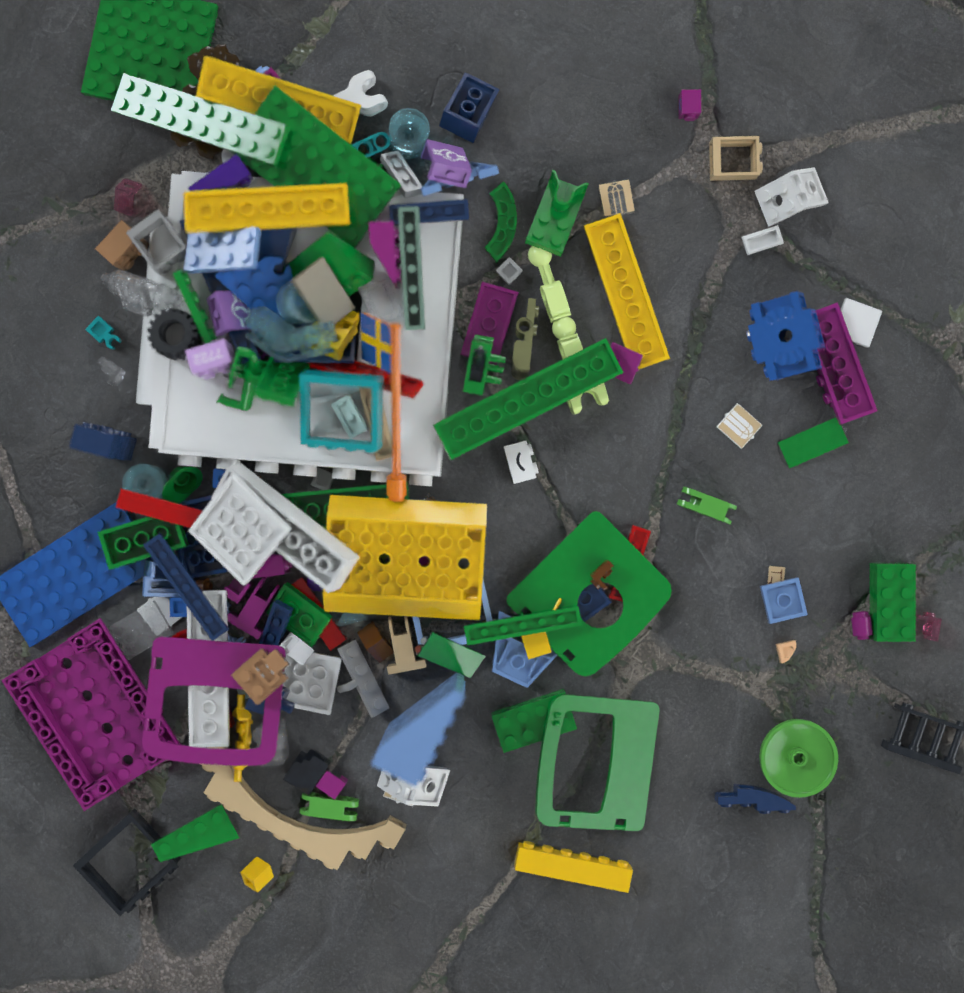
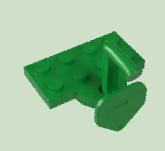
M239 346L231 369L228 387H233L237 377L245 379L241 400L226 397L221 393L216 403L248 411L252 407L254 396L265 401L270 400L283 406L293 407L300 392V374L305 370H309L310 364L275 362V354H271L268 362L260 361L254 351ZM243 357L249 358V362L245 365L241 364Z

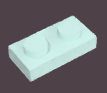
M346 395L331 404L350 439L369 429L350 395Z

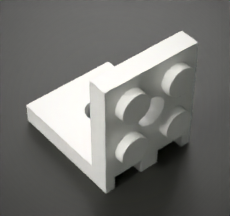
M815 167L793 170L755 190L768 227L805 209L820 207L829 203ZM778 195L782 197V204L780 206L776 203Z
M426 766L427 775L423 783L418 782L416 787L382 771L377 786L407 805L439 806L450 770L446 767Z

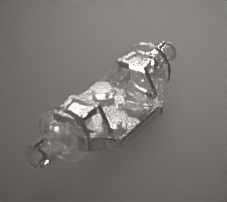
M115 269L111 273L106 272L101 277V280H104L102 283L107 285L109 292L119 297L125 310L146 317L163 309L168 311V308H173L174 306L180 308L184 304L183 296L177 295L176 288L168 283L154 282L122 269Z

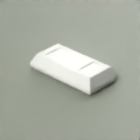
M778 225L742 237L747 255L784 244Z

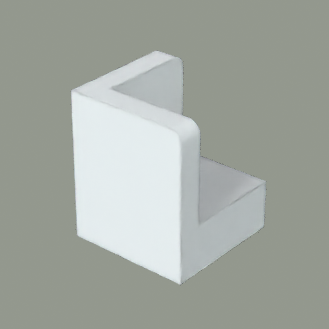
M292 632L289 633L280 645L286 650V654L301 665L306 662L314 651Z

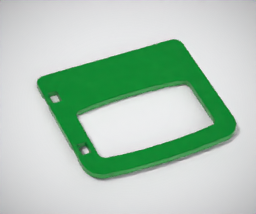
M571 694L556 696L549 705L539 757L535 813L538 820L550 827L640 831L645 824L660 711L658 704L651 701ZM568 711L611 714L613 717L609 771L601 809L598 812L553 809L555 761L563 719ZM560 815L569 816V822H561ZM616 819H624V825H615Z

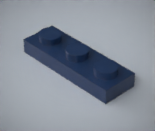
M278 599L273 602L259 644L281 645L294 609L293 607Z

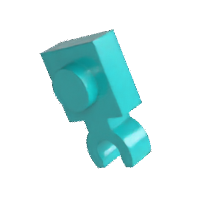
M97 316L85 329L99 343H103L105 340L106 346L112 350L115 349L111 344L112 340L116 339V341L122 342L120 337L111 334L115 329L101 316Z

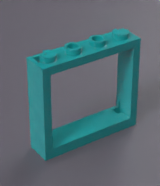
M313 370L302 372L300 374V444L307 445L309 448L324 446L329 450L345 448L346 451L350 452L357 451V449L364 450L365 453H375L383 446V376ZM310 383L372 388V441L311 436Z

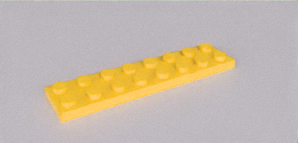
M205 56L196 97L255 114L274 85H276L350 144L352 143L361 108L360 104Z
M347 183L184 192L185 231L187 234L235 231L249 227H257L260 230L350 225Z
M621 213L584 225V230L624 347L643 355L638 367L639 369L670 359Z

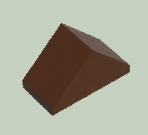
M374 621L357 632L366 650L379 663L394 653L392 646Z

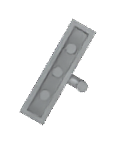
M353 640L338 648L337 650L352 681L338 686L337 691L343 693L356 687L371 718L389 709L357 641Z

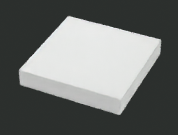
M845 298L841 312L852 342L868 348L870 347L882 311Z

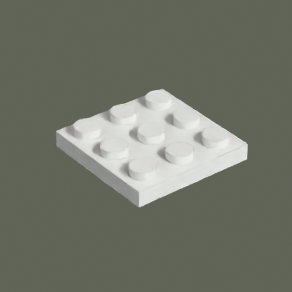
M313 652L306 662L301 665L286 654V660L290 664L284 671L289 677L283 683L290 690L287 700L295 703L294 708L331 715L342 658Z

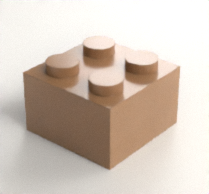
M121 220L95 249L112 265L124 272L129 270L134 265V260L142 254L126 233L132 227ZM144 238L141 239L143 245L148 249L149 243Z

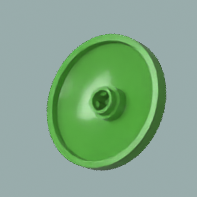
M791 719L776 725L769 731L762 742L759 760L763 775L777 791L791 797H808L819 793L832 781L838 766V751L830 734L821 726L804 719Z

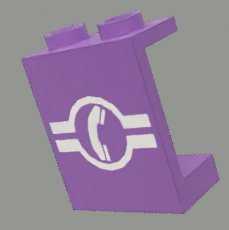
M427 139L421 158L432 161L428 179L466 188L472 169L464 149Z
M216 291L206 298L216 336H223L231 330H251V334L255 335L266 328L264 322L231 291Z

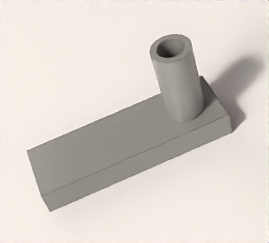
M399 151L381 154L380 161L387 170L386 173L402 184L399 190L404 198L422 194V185Z

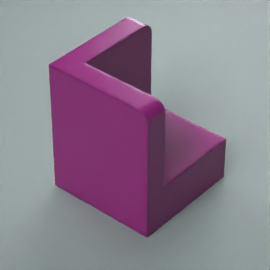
M234 578L224 590H227V597L238 604L244 599L254 583L249 581L248 584L243 586Z
M326 771L316 787L335 800L348 779L342 775L338 778L330 771Z

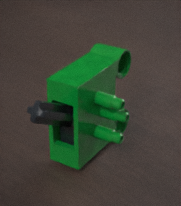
M475 334L472 340L463 392L483 395L486 383L501 384V378L487 375L488 371L503 373L504 367L489 364V361L505 363L506 360L501 355L491 354L493 337Z

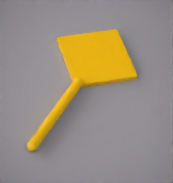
M561 598L558 599L553 610L558 609L562 602ZM546 632L521 636L528 660L552 653Z

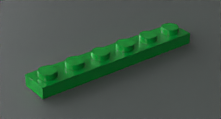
M572 606L464 625L467 645L581 626L582 623L579 606Z

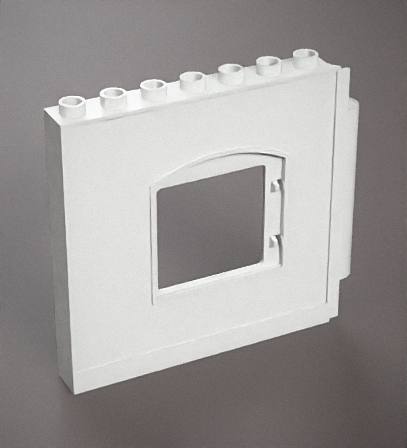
M182 171L181 175L172 174L169 212L166 218L186 245L187 238L179 222L185 219L184 192H188L189 186L208 173ZM253 177L254 179L251 181V184L244 189L274 186L262 177ZM398 190L376 222L390 221L389 205L462 200L464 199V194L436 192L426 196L420 194L404 198L400 190ZM463 221L420 224L425 330H405L403 284L399 283V289H396L372 249L369 231L356 248L375 261L373 280L363 286L361 313L366 312L390 324L399 323L401 325L400 374L423 380L424 386L414 399L400 395L402 474H410L409 485L432 486L433 476L441 477L444 447L433 424L445 419L447 413ZM164 224L150 233L149 253L158 265L181 248ZM325 226L298 228L285 265L326 232H330L336 237L338 236ZM185 260L175 263L169 272L160 275L147 263L136 403L152 406L149 448L158 449V453L178 455V465L201 467L202 457L217 458L216 468L227 469L228 466L240 464V460L255 461V472L278 473L279 463L294 464L293 475L317 477V466L333 468L332 478L355 480L356 470L371 471L370 481L387 483V476L392 472V458L376 461L374 453H365L364 450L357 449V451L350 452L346 451L345 448L329 450L324 446L309 448L307 445L300 444V392L293 407L283 406L270 400L265 401L254 396L251 409L242 411L220 403L217 404L216 401L221 393L226 397L240 401L245 379L237 377L233 387L229 388L230 373L223 374V372L215 374L216 377L204 380V378H199L192 374L187 356L184 360H172L158 354L151 347V342L147 338V336H150V333L147 332V328H151L149 322L156 319L154 315L156 313L161 314L160 310H168V308H178L191 315L172 274L175 271L184 269ZM398 263V267H400V271L402 272L401 263ZM188 273L194 291L197 292L200 298L199 303L209 318L207 322L210 328L214 329L206 298L211 293L202 273ZM360 321V333H359V345H358V357H357V361H360V362H363V363H366V364L373 365V364H371V363H369V362H367V361H365V360L362 359V351H361V321ZM176 323L168 328L166 340L169 345H176L182 341L185 334L182 324ZM228 333L223 336H217V339H215V341L225 339L228 342L231 340ZM200 337V340H202V343H201V345L198 344L197 347L202 346V345H205V343H204L202 337ZM310 383L311 436L350 439L331 405L346 395L351 396L367 425L359 387ZM383 390V405L392 439L391 392ZM369 429L352 440L371 441Z

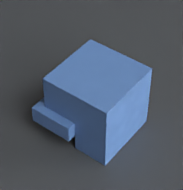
M145 560L142 596L180 597L155 561Z

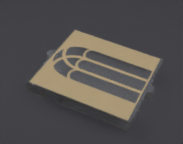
M629 179L621 181L612 180L610 183L598 184L604 218L619 213L621 215L635 213Z

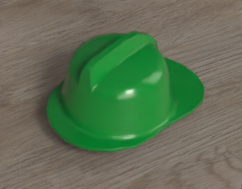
M178 466L174 468L169 475V480L163 487V500L177 504L183 502L201 485L203 480L201 471L192 466Z

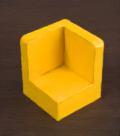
M259 857L254 858L240 872L244 884L257 893L274 877L270 864Z

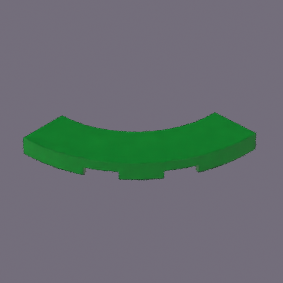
M504 181L489 193L497 209L498 224L493 238L484 249L496 263L506 254L511 246L517 226L515 201Z

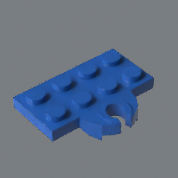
M264 255L257 260V269L217 271L215 277L272 330L280 325L301 304L288 290L292 280L290 265L287 264L282 273H276L273 269L275 265L282 263L283 258L280 256Z

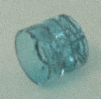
M412 108L401 109L393 115L388 131V136L390 137L389 146L392 151H399L402 157L406 159L416 158L422 154L430 131L429 122L425 115Z
M137 464L125 473L123 489L163 500L162 490L169 480V474L157 465ZM143 481H147L145 484L147 488H142Z

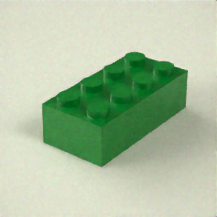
M148 516L99 531L98 536L109 570L152 558L143 545L160 533L173 551L188 547L189 544L183 526Z
M870 563V616L873 635H870L871 640L877 642H916V564Z
M564 689L491 712L503 753L542 741L549 705L556 696L566 694ZM572 711L565 713L560 735L577 729Z

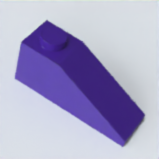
M236 154L189 186L188 189L189 191L221 190L222 186L229 189H244L251 184L254 178Z

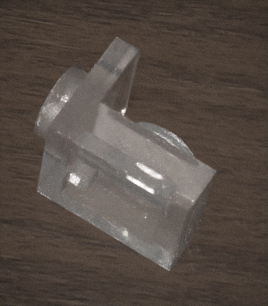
M101 356L97 363L102 366L101 370L111 375L106 384L112 387L118 386L123 381V375L126 371L110 359Z

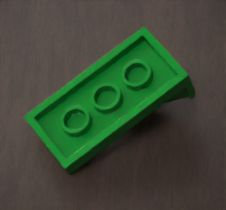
M552 170L525 243L561 257L589 183L586 182L580 186H575L559 180L556 171Z

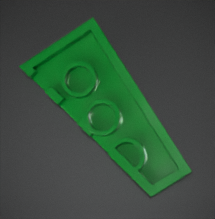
M184 269L173 272L175 281L204 343L215 342L217 336L214 329L210 328L207 322L209 318L199 303L200 298L197 292L194 291L189 274Z
M222 804L155 841L151 846L159 861L162 862L238 839L239 836Z

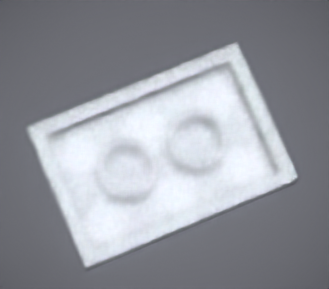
M155 600L108 627L109 632L127 660L152 647L153 641L156 638L168 637L174 634Z

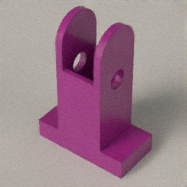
M263 577L239 615L234 611L227 615L228 622L256 639H260L263 633V629L257 625L281 587L277 585L268 599L260 595L259 591L267 577Z

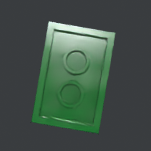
M287 582L283 585L274 601L278 599L294 608L286 629L308 646L313 647L333 616L325 612L323 608ZM273 603L271 604L270 608H269L268 611L266 612L268 615H269V613H270V611H271V608H272Z

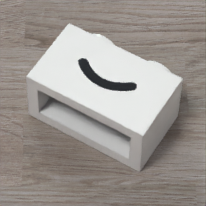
M523 441L504 446L513 484L536 478L535 474L539 472L536 462L532 463L531 455H534L531 444Z

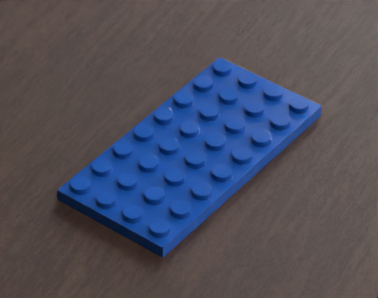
M117 502L0 575V601L29 647H33L144 576L145 560L117 569L109 570L98 532L133 521L127 510L116 508Z

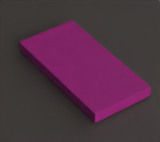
M482 281L460 353L461 356L469 358L475 334L493 337L491 354H501L519 292ZM489 361V364H494V365H497V364H498V363H496V362H491V361Z

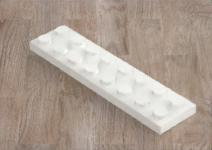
M202 590L228 626L227 590ZM187 607V639L211 640ZM228 631L214 641L228 642ZM188 686L189 746L228 747L230 745L229 688Z

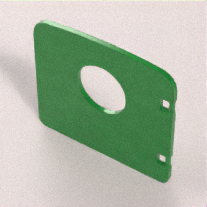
M598 511L590 513L509 593L506 599L507 604L519 616L525 615L521 611L525 606L532 613L553 610L559 598L562 599V602L558 609L577 606L581 592L588 585L592 584L591 580L593 578L590 575L606 559L612 563V573L605 579L603 577L600 578V580L611 584L621 594L623 610L619 619L608 627L596 628L588 625L581 618V626L546 631L550 648L575 673L581 676L593 675L624 649L670 599L672 592L668 580ZM567 649L575 656L571 661L563 654Z

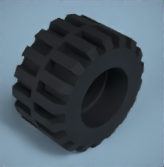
M178 308L160 310L161 314L156 313L154 315L156 319L154 321L150 320L151 328H147V332L150 333V336H147V338L151 342V347L158 354L172 360L186 359L185 351L196 348L198 344L201 345L202 343L200 332L193 317ZM176 323L182 324L185 331L182 341L176 345H169L166 340L168 328Z

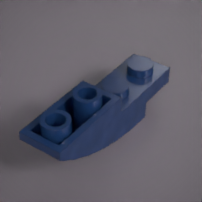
M733 784L734 792H715V801L721 807H732V804L749 807L753 804V807L762 814H769L771 811L790 813V810H796V806L790 800L762 787Z

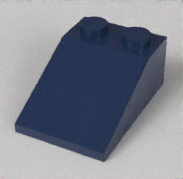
M465 72L443 111L439 126L474 143L500 89Z

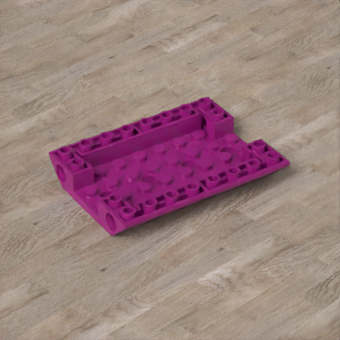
M101 618L72 635L67 641L45 655L31 661L1 680L84 811L166 760L149 756L142 747L147 690ZM65 658L71 660L72 666L70 668H66L63 665ZM85 690L92 693L91 700L84 698L83 693ZM162 715L160 739L165 742L181 745ZM150 719L149 730L155 731L156 719ZM105 723L112 725V732L109 733L104 730ZM125 755H130L133 758L131 765L125 763Z

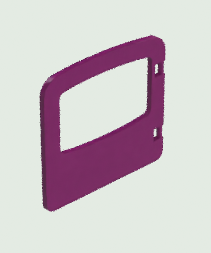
M172 637L156 638L152 645V659L142 735L144 751L149 756L207 765L254 766L265 765L272 761L277 751L283 684L265 699L261 745L259 748L253 749L204 748L162 741L160 739L164 691L168 686L181 685L215 686L243 690L232 677V673L261 648H264L268 654L277 649L285 659L286 650L282 646ZM157 657L163 658L162 669H155ZM150 719H156L155 731L149 730Z

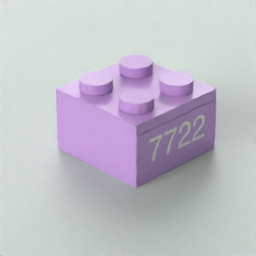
M225 339L185 351L192 374L199 378H204V380L216 377L215 374L223 372V374L230 373L236 356L232 343Z

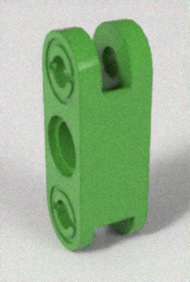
M683 486L681 492L690 495L691 498L689 502L678 499L677 505L731 524L732 521L725 516L729 508L736 510L737 506Z
M311 792L310 795L302 793V799L310 801L309 807L300 808V814L343 821L357 820V812L345 810V807H358L359 799L338 795L334 800L329 795Z

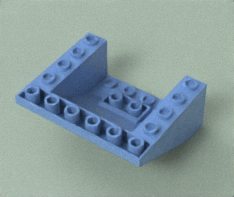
M456 672L392 720L380 741L371 765L414 787L417 786L418 782L423 783L428 772L425 768L428 763H433L437 754L434 750L437 744L442 745L446 734L443 732L446 726L451 727L455 719L453 712L456 707L460 708L464 701L466 688L464 675Z

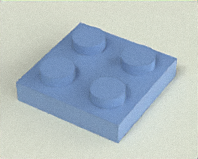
M798 577L760 586L769 624L808 615Z

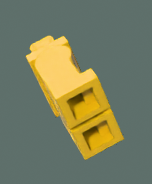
M353 310L350 311L348 315L344 316L328 331H324L316 320L305 333L306 347L319 353L324 351V355L340 361L344 349L358 332L359 313Z

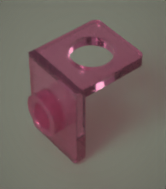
M126 178L123 179L115 187L114 210L131 216L134 209L135 194L142 188V184ZM124 185H132L134 188H127Z

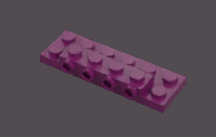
M838 302L816 310L825 348L817 349L822 368L817 369L818 376H816L818 385L824 388L823 400L825 404L833 407L839 425L877 412L878 410Z

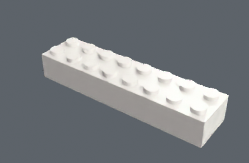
M243 464L228 466L212 499L229 476L235 473L292 528L275 550L328 593L341 588L359 556Z

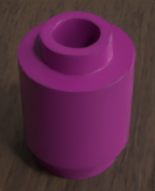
M868 611L853 612V617H851L853 636H857L858 640L869 639V635H873L871 616H869Z

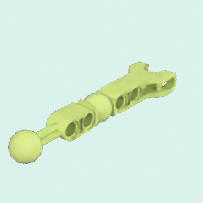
M531 246L528 251V258L534 266L539 268L544 284L540 286V292L550 322L553 323V334L559 339L557 343L562 359H565L583 350L578 334H575L576 324L570 318V308L562 284L559 280L554 281L549 265L552 253ZM604 383L584 392L592 394L597 404H608L609 399ZM582 394L567 401L570 412L574 415L579 414L582 410Z

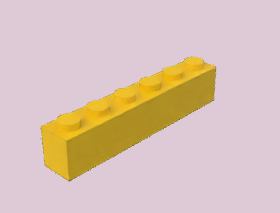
M529 841L519 842L514 864L515 871L629 893L633 873L631 864L624 860H617L616 862L611 861L605 856H599V858L591 857L590 854L585 852L576 854L572 853L569 849L555 850L552 846H535L533 842Z

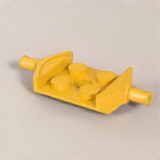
M237 694V706L232 712V716L238 719L236 722V732L239 733V740L235 742V749H250L251 724H253V720L251 719L252 714L244 709L245 694ZM232 766L234 769L233 782H242V770L246 766Z

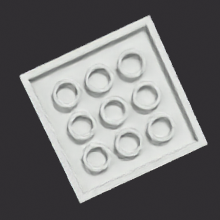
M234 473L229 476L189 529V532L244 586L248 584L292 528Z

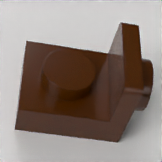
M607 559L590 575L593 578L591 583L598 590L600 588L603 590L607 589L600 578L603 577L605 579L612 573L611 568L613 565Z

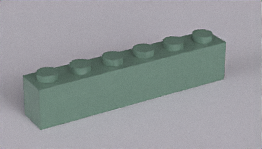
M419 206L398 207L405 330H425Z

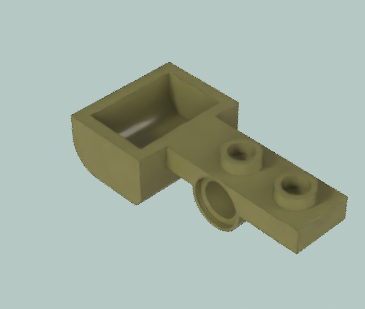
M528 299L526 317L520 318L516 323L515 334L524 341L517 340L514 343L511 374L516 380L520 381L529 375L532 337L537 334V324H534V317L538 318L539 306H536V299ZM521 326H527L529 330L527 332H523L519 328Z

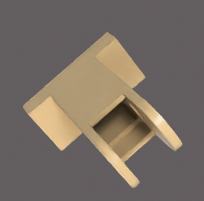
M404 616L407 632L395 634L392 617H388L396 663L388 664V675L427 667L426 659H416L408 616Z

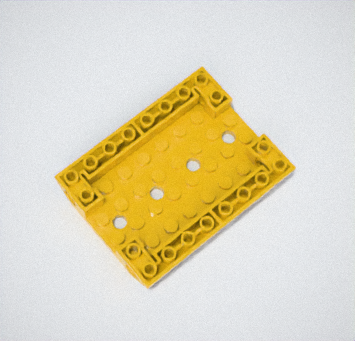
M330 495L326 531L357 554L359 558L341 588L329 593L323 589L324 611L480 620L487 504L410 499L393 502L389 498ZM386 553L390 556L391 560L388 564L380 562L379 556ZM421 556H427L430 559L428 566H421L419 564ZM461 558H466L470 562L469 566L465 569L460 568L458 565V561Z

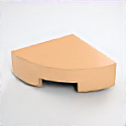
M795 640L776 644L781 664L787 662L796 650Z

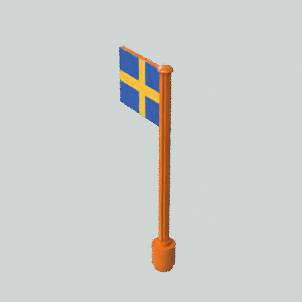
M362 312V359L391 374L392 472L387 476V496L390 501L400 502L406 496V476L401 472V325L399 323L390 324L366 312Z

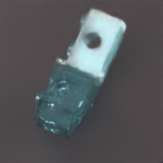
M265 306L253 308L245 323V326L252 330L251 333H246L245 337L274 359L284 362L332 353L334 348L330 349L329 343L337 341L333 321L296 329ZM312 344L319 345L317 349L311 350L310 347H312ZM300 349L302 355H296L288 352Z

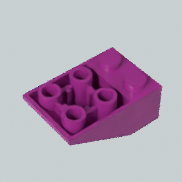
M393 221L369 222V236L372 249L395 288L399 289V283H402V272L400 267H398V263H401V252L399 247H397V244H400L398 227H395Z

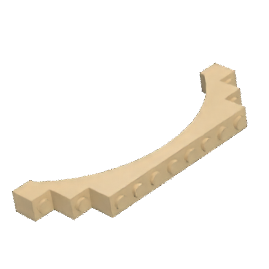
M207 747V748L229 749L228 747ZM200 764L205 771H213L215 773L204 791L208 799L213 802L218 801L222 803L225 809L241 814L240 817L246 821H253L261 830L272 832L275 838L286 840L290 843L291 847L296 850L301 849L305 851L308 857L322 861L324 866L329 869L334 868L338 870L348 851H351L354 857L366 860L377 840L380 841L379 843L383 847L394 849L406 829L407 824L391 815L387 820L359 828L328 829L311 826L285 816L268 805L251 789L243 777H241L242 782H233L234 769L232 766Z

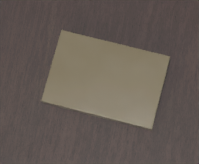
M323 257L316 260L291 280L324 331H328L355 308Z

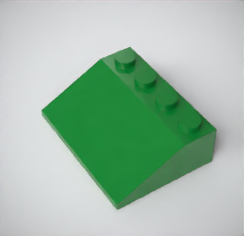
M326 232L288 263L291 267L293 280L316 260L323 257L348 297L372 281L374 277L375 261L330 232ZM291 282V287H292V288L298 293V295L301 297V295L299 294V292L297 291V289L295 288V286H294L293 283Z

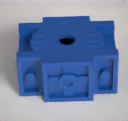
M796 291L779 298L751 304L752 309L749 310L751 320L755 321V324L748 326L749 330L746 331L747 338L753 345L751 350L753 360L757 361V364H766L763 367L766 378L769 377L770 381L779 380L822 368L817 349L825 348L817 312L812 308L807 309L804 293ZM790 330L792 332V339L787 342L785 334Z

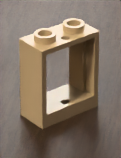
M759 136L712 137L709 142L710 181L756 180L763 170V163L760 162L762 142H759ZM750 146L751 172L721 173V147Z

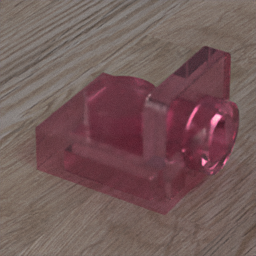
M923 612V615L917 614L916 618L927 620L923 626L924 638L938 642L942 619L935 617V613Z

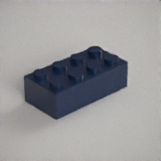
M83 422L82 425L75 424L69 448L105 458L131 461L137 438L131 437L132 433Z

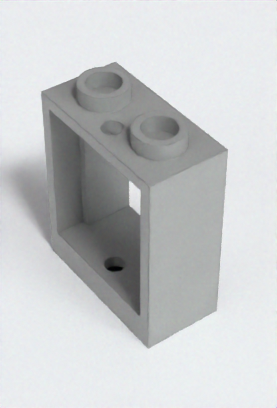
M159 209L126 232L152 269L159 275L166 274L172 269V265L185 260L187 245ZM164 224L181 248L158 265L141 242V239Z

